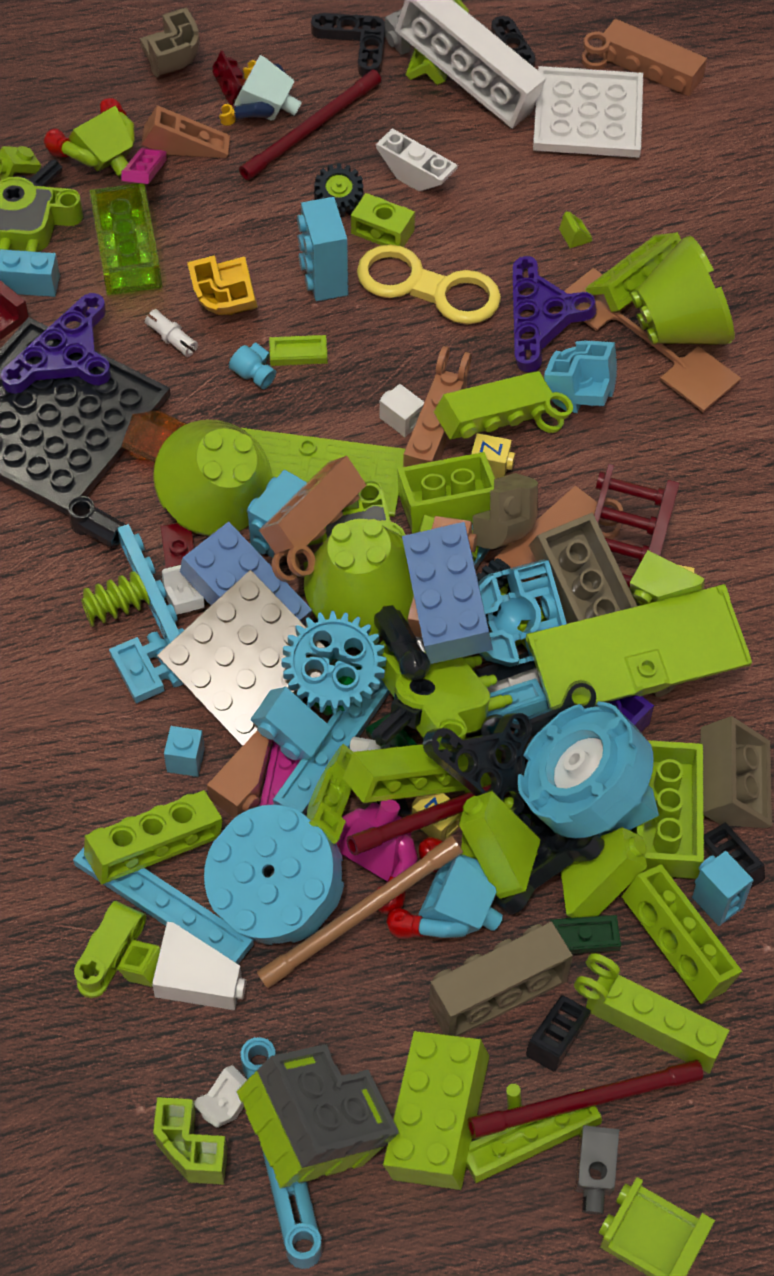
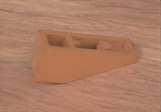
M158 105L146 121L142 137L143 146L155 150H163L167 152V155L226 158L230 142V135Z
M257 730L207 784L210 800L234 818L249 809L257 807L274 740L264 737Z

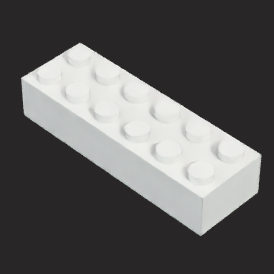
M405 0L395 31L512 129L532 113L546 81L544 75L453 0Z

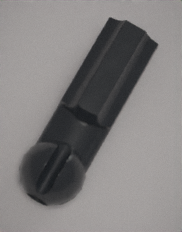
M393 605L383 607L380 612L375 614L374 624L390 652L395 655L399 662L400 672L409 680L425 678L431 668L427 654L418 646L417 638L401 611L395 609Z

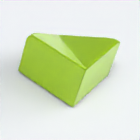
M132 940L117 970L129 982L153 987L152 983L161 948L158 945Z

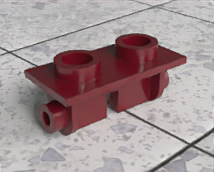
M220 50L218 58L213 64L212 72L228 103L233 106L246 80L242 79L243 74L237 61L231 57L226 58L223 50Z

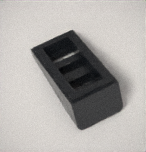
M726 822L704 834V849L709 856L714 855L718 857L724 851L729 852L735 849V851L730 853V856L736 862L741 859L743 860L739 865L753 879L751 888L764 881L765 865ZM725 838L728 839L727 842L718 847L714 845Z
M561 995L530 1039L526 1056L555 1072L591 1015V1010ZM563 1011L577 1019L576 1022L561 1015L560 1012ZM555 1022V1023H557L558 1025H560V1026L566 1028L567 1030H569V1032L563 1030L562 1028L556 1026V1025L553 1024V1023ZM547 1034L551 1035L552 1037H554V1038L558 1039L559 1041H561V1043H559V1042L553 1040L552 1038H550V1037H548V1036H546V1035H547Z

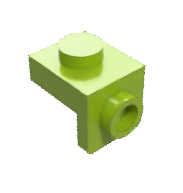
M2 146L0 150L1 180L13 177L15 172L36 174L41 167L40 162L30 148L24 146Z

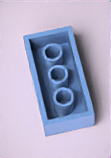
M227 522L182 558L180 573L210 605L215 603L251 570L304 626L306 625V618H310L312 609L287 582L281 581L275 576L272 566L230 522Z
M465 522L402 536L423 643L430 664L493 650Z

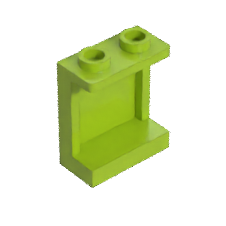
M636 1177L632 1186L625 1183L616 1200V1203L621 1205L616 1216L608 1214L599 1231V1234L604 1236L600 1248L647 1276H687L715 1220L703 1213L699 1219L644 1188L642 1186L643 1180Z

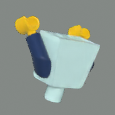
M260 55L257 62L251 60L247 64L248 68H243L246 82L234 103L235 108L233 109L230 104H224L219 118L224 126L232 125L236 118L256 117L274 120L280 108L295 116L302 102L288 94L294 84V80L287 75L282 66L278 63H271Z

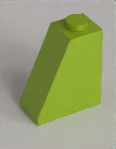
M493 791L467 799L463 807L459 826L488 881L495 886L496 896L501 899L525 892L541 839Z
M623 827L601 836L605 841L604 848L596 858L587 862H573L561 871L567 916L571 918L598 916L647 867L645 857L646 845L642 836Z

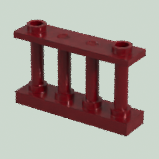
M608 464L606 473L600 471L595 489L601 490L594 513L597 523L602 518L646 530V534L652 535L649 546L643 545V547L605 538L611 552L639 559V563H641L647 550L660 556L680 483L668 480L665 488L659 487L658 490L611 478L614 465ZM607 490L655 502L654 505L660 506L657 517L651 516L649 519L603 506ZM622 573L628 587L630 588V581L633 578V576Z

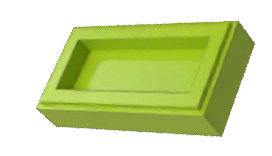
M326 335L269 337L270 366L327 364Z

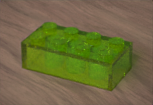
M135 183L89 190L107 296L162 288L160 264L145 184Z

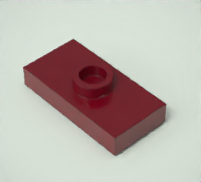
M178 523L160 526L166 568L181 565L182 558L194 549L192 531L187 530Z

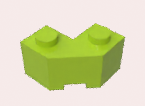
M157 1097L153 1133L158 1148L188 1183L224 1185L227 1160L225 1136L194 1134L196 1112L193 1099Z

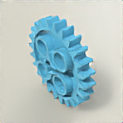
M331 611L330 619L325 620L321 613H318V622L314 623L308 617L306 618V629L296 625L295 632L297 636L288 635L290 646H283V655L286 657L281 659L282 667L287 668L283 671V678L291 680L288 683L290 691L299 689L296 696L300 700L305 697L308 698L307 706L309 708L317 702L319 703L321 713H323L327 705L331 706L333 714L337 713L339 705H343L345 711L350 712L351 702H354L358 707H362V696L371 700L373 692L370 688L380 689L381 682L377 678L380 679L385 676V670L380 668L386 666V657L380 656L384 653V645H376L379 641L378 634L369 636L370 624L362 628L359 627L360 617L355 618L351 623L348 622V613L346 612L341 620L336 618L334 611ZM318 640H325L330 645L326 648H318L314 643ZM350 647H356L361 653L351 656L345 650ZM310 654L313 657L307 658L306 655ZM332 659L338 660L335 666L329 664L332 662ZM310 669H318L322 672V675L313 678L308 676L306 672ZM348 676L354 682L349 685H343L337 680L340 677Z

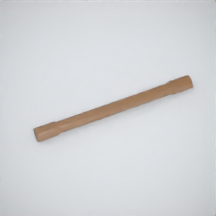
M450 836L430 850L425 857L289 952L278 956L258 970V976L264 985L270 988L290 974L295 967L434 870L442 868L462 854V849L453 836Z

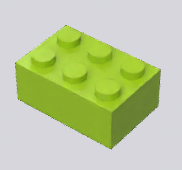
M485 452L397 468L399 497L412 534L419 532L420 523L424 515L434 518L439 516L473 522V515L490 510V491L494 490L495 477Z

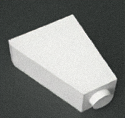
M167 922L152 983L155 998L235 1010L237 999L243 1000L246 990V979H243L241 976L240 965L175 923Z

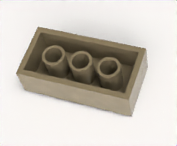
M593 512L541 533L529 544L536 561L549 560L567 624L637 606Z
M552 922L541 926V924L534 925L527 929L523 936L513 941L506 939L498 943L493 951L483 956L481 954L473 955L463 963V966L453 971L445 969L435 975L433 981L430 982L429 1009L444 1035L459 1037L566 983L573 955Z

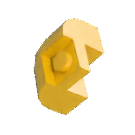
M214 255L187 262L196 296L200 304L208 311L217 315H233L258 308L245 257L217 263Z

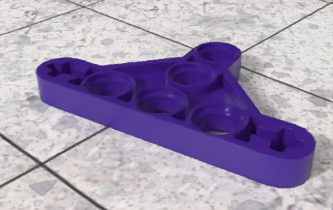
M530 256L520 257L513 263L514 350L518 368L523 372H533L539 369L542 364V349L571 322L590 320L597 311L595 298L592 294L588 292L567 294L540 277L537 261ZM528 268L529 278H524L523 275L524 269ZM525 288H532L534 290L529 295L519 294ZM580 303H589L591 305L586 310L576 309ZM554 306H560L563 308L559 313L551 314L548 312V310ZM524 310L534 311V314L530 317L520 316ZM525 332L535 333L531 339L521 338V335ZM526 350H531L532 356L530 360H526Z
M96 293L82 296L1 371L4 389L10 393H20L27 389L35 380L76 376L92 385H102L108 382L111 377L110 365L106 358L95 352L93 329L106 314L103 297ZM72 321H77L81 323V325L75 329H70L66 327V325ZM51 339L62 341L55 347L47 345V342ZM72 353H81L83 355L81 359L76 361L68 359ZM31 357L42 358V361L38 364L32 365L27 363ZM94 367L105 369L103 373L98 375L89 372Z

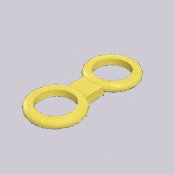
M392 244L377 246L365 253L360 259L357 268L359 282L372 294L379 297L395 298L410 293L411 296L435 303L440 313L455 323L467 325L480 323L490 318L499 308L501 299L499 288L490 277L481 272L471 270L456 271L447 276L422 268L421 260L415 253L403 246ZM393 257L406 262L411 268V275L400 284L385 285L375 281L369 275V268L375 261L381 258ZM471 283L482 287L488 293L489 300L484 307L467 312L452 307L446 300V293L457 284Z

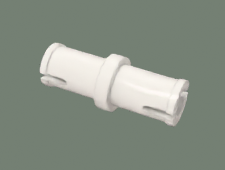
M157 309L149 313L157 319V322L147 316L145 323L162 336L161 339L166 344L171 343L185 357H189L194 353L186 347V344L196 350L198 343L181 330L182 327L177 322L172 323Z

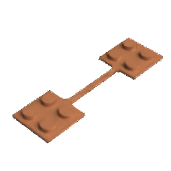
M592 268L564 290V292L567 294L586 292L585 288L603 274ZM604 294L593 295L597 311L593 318L584 321L586 324L597 331L610 320H618L652 345L647 332L621 314V311L633 301L621 310L611 312ZM580 303L576 309L586 310L591 305L589 303ZM661 343L652 345L674 363V366L662 375L660 380L702 412L707 410L741 381V377L699 346L687 356L678 357Z

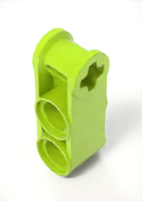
M114 901L109 906L102 923L91 936L84 953L74 968L78 990L84 997L97 998L106 991L131 941L137 940L146 922L147 915L118 901Z

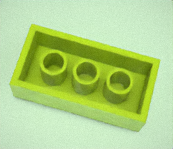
M648 740L652 746L654 757L652 775L648 785L653 789L659 816L633 828V832L642 836L646 845L645 857L647 867L642 872L662 864L671 877L697 879L700 873L699 867L704 862L703 744Z
M414 1031L393 1120L399 1134L388 1143L383 1166L393 1180L457 1190L462 1189L467 1165L466 1160L472 1141L468 1128V1118L477 1116L489 1060V1054L481 1039Z

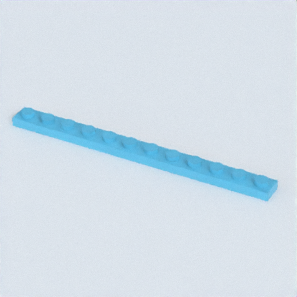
M479 547L477 558L474 561L475 569H477L490 549ZM377 678L381 682L379 690L370 688L373 692L371 700L362 696V707H358L352 702L350 704V712L338 711L332 715L327 723L331 729L312 758L301 759L274 797L273 805L292 807L301 811L304 815L307 813L313 791L337 749L342 744H345L350 749L352 737H359L365 727L389 695L390 691L381 679Z

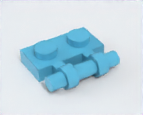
M152 632L147 636L149 644L142 646L138 637L109 649L110 656L135 703L164 692V685L161 680L170 679L173 687H179L183 684L160 659L161 665L155 668L150 661L153 657L158 658L157 655L168 645L165 639H161L158 632Z

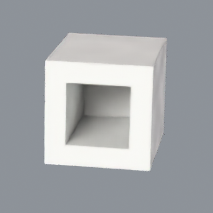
M399 384L393 390L385 392L379 402L380 419L406 437L413 431L424 401Z

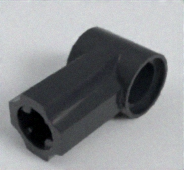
M77 496L70 500L67 510L71 528L75 533L80 535L88 534L111 548L117 547L120 544L117 528L126 525L125 523L96 508L93 500L89 497Z

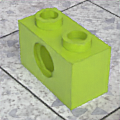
M365 193L351 214V234L381 246L392 244L404 247L415 230V211Z

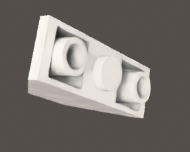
M393 128L376 144V149L395 177L417 191L442 185L458 167L457 164Z

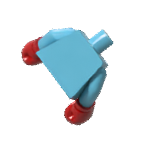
M434 837L424 839L418 847L419 858L425 857L430 850L443 841ZM460 854L442 868L433 871L436 873V876L417 916L412 915L407 910L396 908L387 915L386 920L390 933L399 939L423 937L424 935L438 938L464 937L466 934L478 931L482 925L490 931H494L500 925L503 915L490 907L496 895V888L488 881L478 860Z

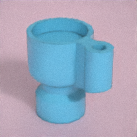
M254 343L250 348L246 345L240 347L234 353L229 363V368L243 379L253 378L254 383L261 389L267 388L276 376L275 369L267 364L263 365L267 361L270 352L257 343Z

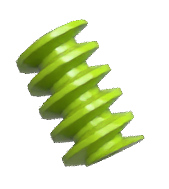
M135 571L130 572V581L123 575H120L118 577V586L111 579L106 582V590L101 584H96L95 594L89 588H84L83 598H81L91 627H95L96 616L103 623H106V613L108 612L114 619H117L119 608L128 615L130 604H133L138 611L141 610V600H145L150 606L144 583Z

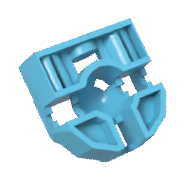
M543 559L488 574L479 582L485 615L488 616V624L492 631L490 638L493 650L479 653L487 661L509 667L533 661L532 653L526 642V634L567 624L549 560ZM507 576L511 593L501 595L496 578ZM540 576V578H537V579H534V580L526 581V582H523V583L521 582V580H525V579H529V578H532V577ZM541 596L540 601L543 614L547 621L541 622V609L535 599ZM521 621H528L527 627L523 632L517 629ZM516 640H525L529 657L519 659L515 646Z

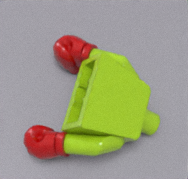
M114 98L103 99L100 103L101 114L73 129L69 138L65 137L57 128L50 129L46 133L44 145L52 156L60 158L69 156L89 167H94L97 171H101L111 165L118 177H121L122 170L128 164L125 156L130 153L135 141L134 123L127 117L119 101Z

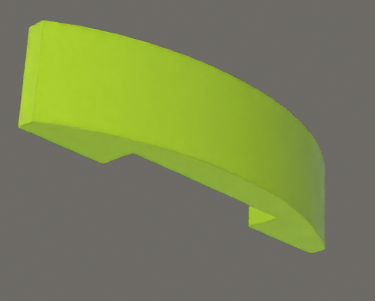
M342 744L337 749L323 771L313 791L307 810V817L310 819L309 824L311 826H318L325 832L333 844L339 841L346 821L342 818V814L352 790L343 779L353 753L345 744Z

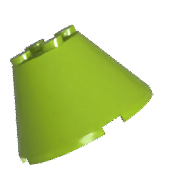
M690 235L682 238L636 291L630 293L635 307L639 308L641 312L636 315L642 330L647 329V335L652 345L657 343L729 344L735 339L734 325L721 287L715 289L709 275L714 269L699 243Z
M199 420L180 427L166 439L155 460L153 479L155 491L162 507L167 509L179 525L194 533L211 536L227 522H230L238 532L249 526L248 506L253 499L259 498L264 493L269 481L272 479V472L264 450L245 430L225 421Z
M353 519L335 525L331 535L314 553V571L304 577L306 600L314 616L318 619V613H321L325 620L330 619L331 611H334L336 618L341 620L346 612L348 613V622L351 623L355 618L360 617V628L368 624L371 625L369 636L373 634L381 636L374 624V616L385 606L393 605L395 609L401 611L408 622L414 593L402 536L382 526L376 519Z

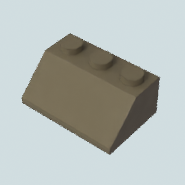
M733 716L701 727L700 744H703V815L720 825L726 822L729 826L772 827L770 740Z

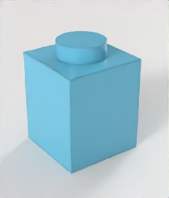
M170 726L164 751L167 772L199 776L205 750L202 730Z

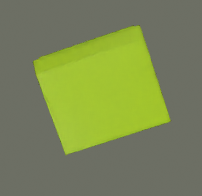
M565 212L559 230L569 248L590 243L592 236L583 221L571 212Z

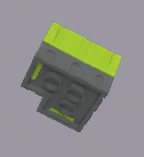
M327 1044L270 1056L236 1091L240 1101L245 1106L246 1114L253 1130L259 1137L260 1145L268 1163L274 1170L280 1189L291 1186L296 1182L303 1183L314 1180L322 1175L328 1176L340 1173L351 1167L353 1169L362 1167L399 1134L369 1069L359 1071L353 1075L351 1073L341 1075L337 1065L334 1064L331 1058V1052Z

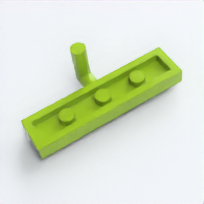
M510 1084L506 1089L508 1109L522 1106L520 1087L517 1084ZM596 1106L481 1137L471 1142L466 1166L475 1183H478L579 1135L583 1125L596 1127L602 1124V1116Z

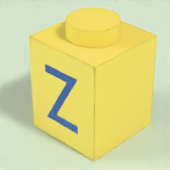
M477 433L471 454L485 452L494 477L497 479L504 477L507 469H513L516 453L511 452L512 440Z
M444 793L417 796L412 804V814L450 800V798ZM462 813L423 827L421 830L429 837L445 841L460 828L459 822Z

